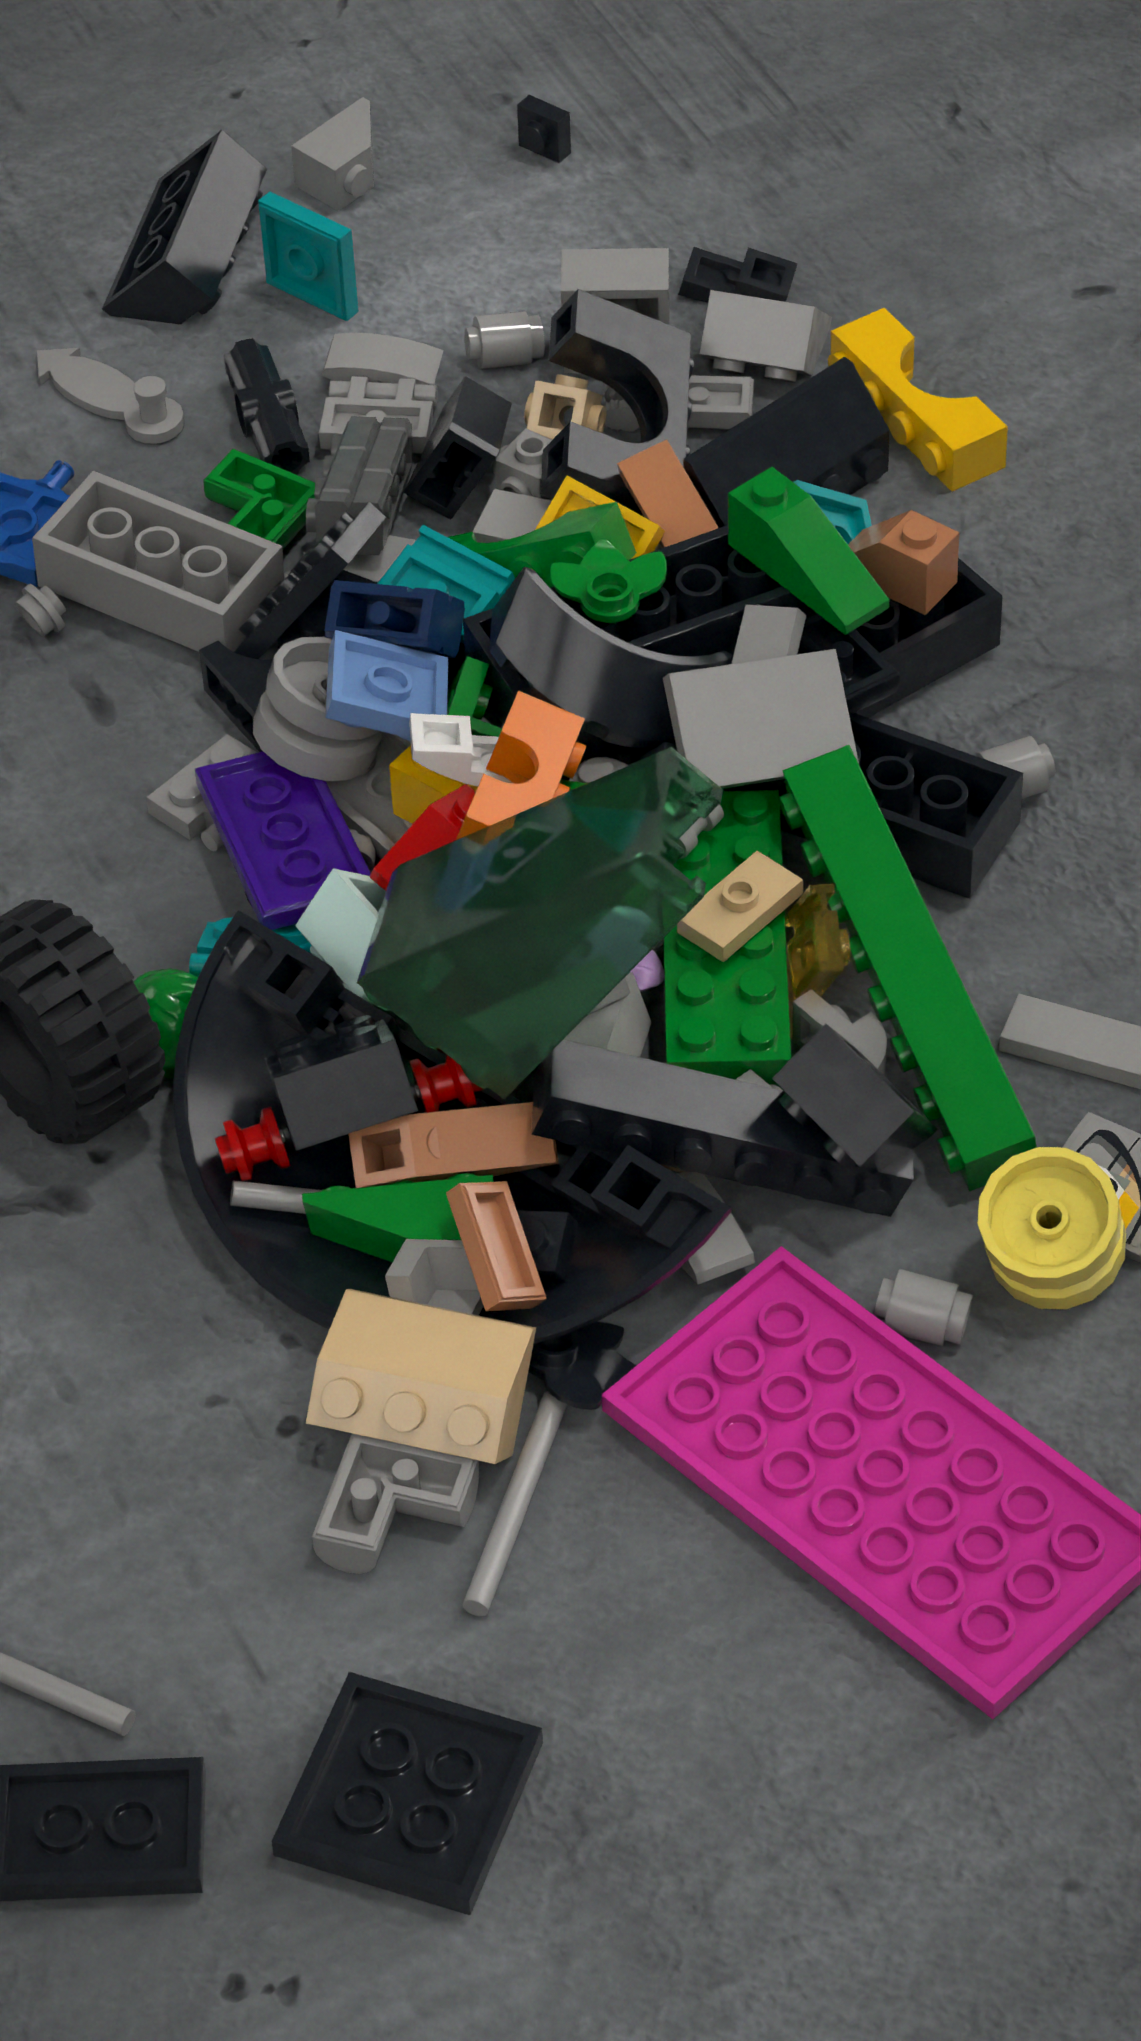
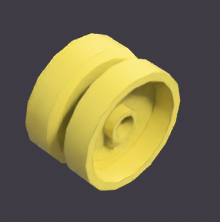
M1037 1147L1012 1156L991 1174L979 1197L977 1224L996 1280L1015 1299L1038 1309H1070L1094 1300L1114 1282L1125 1260L1126 1230L1121 1216L1119 1200L1110 1177L1090 1157L1068 1148Z

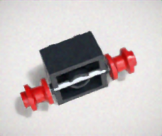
M369 1015L352 1018L334 1027L336 1035L312 1042L310 1035H302L285 1040L275 1046L277 1054L264 1058L285 1123L280 1125L281 1130H279L271 1106L262 1109L259 1124L241 1129L232 1119L224 1121L223 1125L226 1134L216 1137L215 1141L225 1172L228 1174L238 1170L241 1180L244 1182L252 1178L253 1165L272 1159L281 1169L290 1167L283 1142L286 1141L287 1147L294 1144L296 1151L416 1112L418 1111L416 1105L420 1104L418 1098H420L425 1113L438 1112L441 1103L456 1098L467 1108L475 1106L477 1104L474 1093L484 1090V1084L473 1053L462 1057L456 1045L448 1048L445 1063L427 1068L418 1058L411 1060L409 1065L415 1082L414 1086L412 1082L408 1081L395 1038L383 1019L372 1023Z

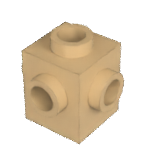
M557 374L555 384L536 380L534 392L530 393L525 407L524 420L527 429L549 439H554L566 426L564 422L565 412L574 407L571 422L603 433L606 422V406L601 405L603 395L587 390L588 380Z

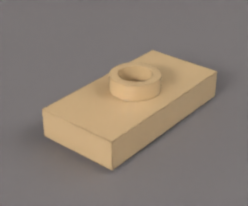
M756 851L677 918V933L724 962L803 894V879L759 851Z

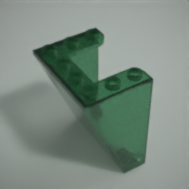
M670 747L400 864L392 872L357 984L363 988L364 993L374 1005L385 1011H393L412 1026L415 1035L426 1046L435 1050L441 1049L460 1064L465 1075L474 1084L482 1088L489 1087L501 1098L505 1099L704 898L706 883L697 875L692 880L688 879L673 866L684 853V849L676 842L700 817L705 819L721 803L723 789L675 749Z

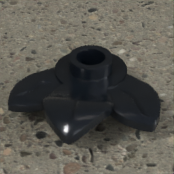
M597 1321L566 1335L533 1344L528 1372L544 1380L547 1391L558 1401L571 1407L593 1410L600 1407L602 1402L601 1395L637 1365L615 1351L623 1340L624 1328Z

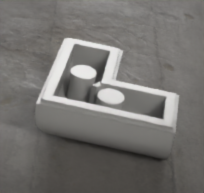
M352 1433L312 1535V1544L316 1555L324 1563L346 1573L361 1574L370 1572L377 1564L396 1512L465 1527L471 1516L477 1495L479 1461Z

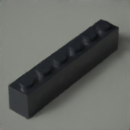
M553 1037L534 1075L531 1135L621 1155L626 1146L629 1145L659 1164L679 1168L686 1172H697L740 1182L747 1186H758L797 1195L804 1199L819 1200L858 1209L865 1213H875L889 1217L892 1216L914 1180L913 1149L874 1175L861 1168L858 1164L850 1171L846 1170L822 1146L829 1135L814 1120L804 1127L779 1103L778 1100L786 1093L785 1091Z

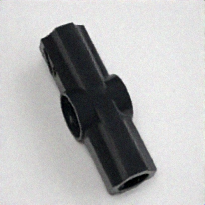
M253 338L235 342L234 348L224 355L226 375H228L231 388L234 390L237 416L244 437H252L262 461L298 475L300 469L310 462L308 443L299 425L298 410L291 384L288 379L281 380L268 346L256 343Z

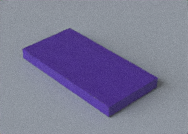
M264 752L195 768L197 787L259 923L274 930L297 924L333 868L367 876L371 875L326 781L301 776L278 765Z

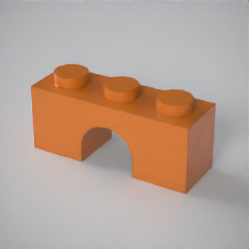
M521 691L517 692L486 767V770L501 775L514 784L506 783L483 774L451 854L516 881L519 880L528 859L537 863L540 862L553 829L543 826V821L545 817L557 820L570 787L559 783L562 775L573 779L586 749V745L576 742L585 718Z

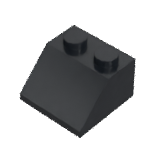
M827 1024L772 1078L786 1092L778 1100L779 1103L804 1127L814 1120L829 1135L822 1146L848 1171L858 1164L861 1168L874 1175L928 1140L938 1130L850 1041Z

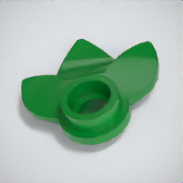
M601 539L586 553L580 565L564 562L552 563L550 569L551 583L561 596L581 603L582 610L588 617L604 623H616L631 617L637 611L640 599L657 592L662 587L667 575V564L663 552L648 553L630 562L611 543Z

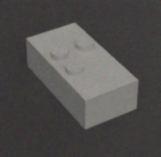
M95 471L90 473L32 538L39 587L42 588L45 585L58 595L198 652L199 649L218 640L234 652L246 637L238 630L240 626L259 607L258 605L280 581L284 580L283 550L281 545Z

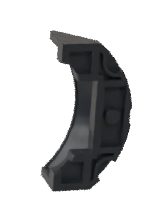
M524 567L492 609L489 651L499 666L516 670L525 677L530 685L528 695L585 718L580 731L600 737L603 741L625 747L654 749L661 745L664 740L675 739L663 677L669 673L729 665L733 659V654L725 650L704 656H674L646 650L627 643L605 632L579 615L547 586L535 570Z

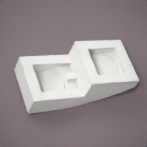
M410 713L409 727L412 760L440 775L477 787L483 774L506 783L514 784L509 779L486 770L499 737L472 735L470 716Z

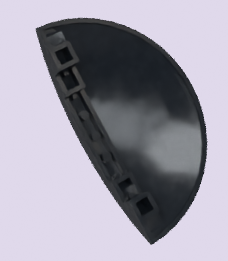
M238 910L215 943L198 976L181 1027L176 1049L173 1081L175 1128L181 1159L193 1194L209 1225L235 1261L262 1288L290 1309L330 1329L346 1289L390 1297L385 1275L392 1262L311 1234L306 1214L230 1206L233 1180H242L238 1170L226 1174L215 1138L226 1134L223 1125L224 1121L232 1119L241 1129L259 1124L262 1109L270 1106L278 1129L281 1130L280 1125L284 1124L285 1120L264 1058L277 1054L275 1046L285 1040L302 1035H310L312 1042L336 1035L334 1027L339 1023L369 1015L372 1023L382 1019L385 1021L395 1038L408 1081L412 1082L414 1086L415 1082L409 1061L418 1058L427 1068L445 1063L447 1056L399 1028L391 1015L346 989L332 966ZM482 1078L484 1090L474 1093L477 1105L469 1108L519 1104L523 1102ZM418 1098L420 1104L416 1105L418 1111L410 1114L425 1113L420 1098ZM458 1098L439 1105V1111L469 1109ZM349 1134L297 1151L294 1144L287 1147L285 1141L283 1144L290 1167L281 1169L272 1159L253 1165L252 1178L244 1181L324 1190L332 1186L356 1188ZM555 1140L559 1164L493 1176L494 1182L507 1181L516 1210L569 1212L578 1222L565 1282L541 1281L547 1299L534 1308L485 1311L483 1306L479 1316L536 1327L533 1344L566 1335L604 1319L641 1298L676 1272L709 1240L732 1212L731 1207L629 1145L626 1146L621 1155L575 1144H564Z

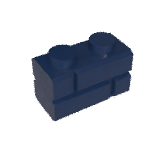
M334 580L331 586L326 617L325 637L332 639L335 630L435 655L456 658L459 651L465 604L463 600L449 596V594L437 589L416 587L412 589L405 586Z

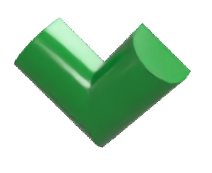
M232 449L203 480L204 493L207 499L238 512L227 524L282 546V550L306 525L307 502L309 498H315V482L236 449Z

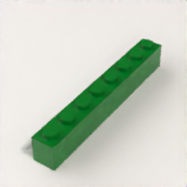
M846 745L782 770L787 794L780 796L779 802L784 817L791 830L801 827L807 841L801 843L800 847L812 877L814 878L822 874L829 889L822 891V895L833 923L838 925L845 922L851 937L844 940L848 955L857 974L867 971L874 986L868 988L867 993L876 1017L881 1023L890 1020L897 1036L890 1038V1043L902 1072L905 1073L913 1069L920 1086L913 1088V1092L920 1112L930 1122L936 1120L944 1137L936 1141L943 1162L950 1174L960 1171L969 1192L986 1185L991 1174L1009 1158L1037 1148L1036 1137L850 745Z

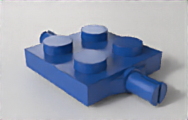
M62 460L56 461L44 478L39 480L19 479L0 472V575L38 587L32 538L70 497V495L62 491L68 481L74 477V470L67 462H64L62 465Z

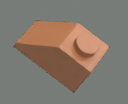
M913 510L863 529L848 544L888 598L924 615L957 583L959 532Z

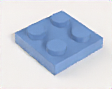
M335 630L329 647L325 718L340 721L349 727H365L394 734L404 740L411 741L410 713L447 715L448 657Z

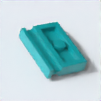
M422 525L418 530L420 536L412 546L406 545L377 584L405 586L412 589L416 587L440 590L449 594V596H454L464 601V618L494 608L515 580L512 571ZM462 626L460 642L464 644V631Z

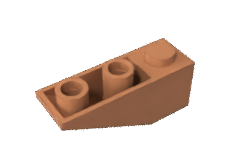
M533 1102L409 1114L349 1133L356 1188L384 1186L403 1181L445 1180L453 1175L463 1173L477 1176H498L559 1164L556 1142L553 1139L531 1135Z

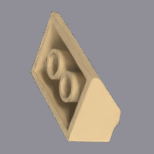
M346 1289L317 1358L306 1424L497 1464L513 1456L536 1327Z

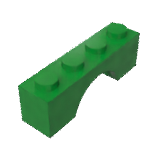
M617 502L569 511L537 530L508 540L481 543L477 542L473 532L448 537L512 571L515 578L524 567L535 570L549 588L553 587L550 574L552 563L564 562L580 565L586 553L601 539L611 543L628 560L637 553Z

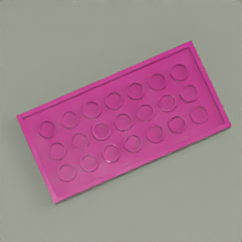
M782 1246L601 1395L602 1411L991 1719L998 1716L1141 1584V1514Z

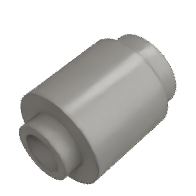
M526 311L474 316L473 326L466 327L464 330L467 358L469 360L476 359L479 369L531 364L532 359L544 356V332L539 315L528 316Z
M1026 736L976 754L977 757L1022 772V799L1048 791L1049 778L1054 777L1056 774L1054 760L1049 748L1045 743L1038 745L1032 736Z
M899 1269L895 1281L887 1278L883 1279L874 1315L885 1318L884 1323L901 1336L942 1347L945 1341L960 1345L968 1322L973 1295L959 1291V1284Z

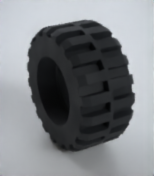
M31 899L0 916V1094L7 1101V1107L17 1117L22 1116L27 1121L29 1128L37 1134H45L47 1140L71 1145L84 1144L154 1099L165 1074L163 1070L165 1053L159 1047L161 1035L157 1023L151 1019L149 1014L150 1006L144 993L138 991L132 980L134 978L127 965L125 963L122 964L113 953L114 948L104 936L99 937L93 931V925L83 916L73 915L70 907L62 903H54L53 900Z

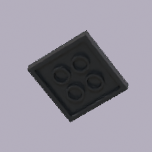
M349 1672L271 1841L273 1855L471 1916L542 1747V1728Z

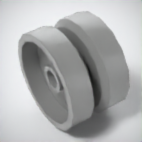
M301 637L285 643L273 657L267 676L266 691L260 697L253 719V735L261 750L278 765L309 778L323 781L350 780L366 773L377 756L382 741V732L365 727H349L340 721L325 718L328 657L332 639L326 637Z

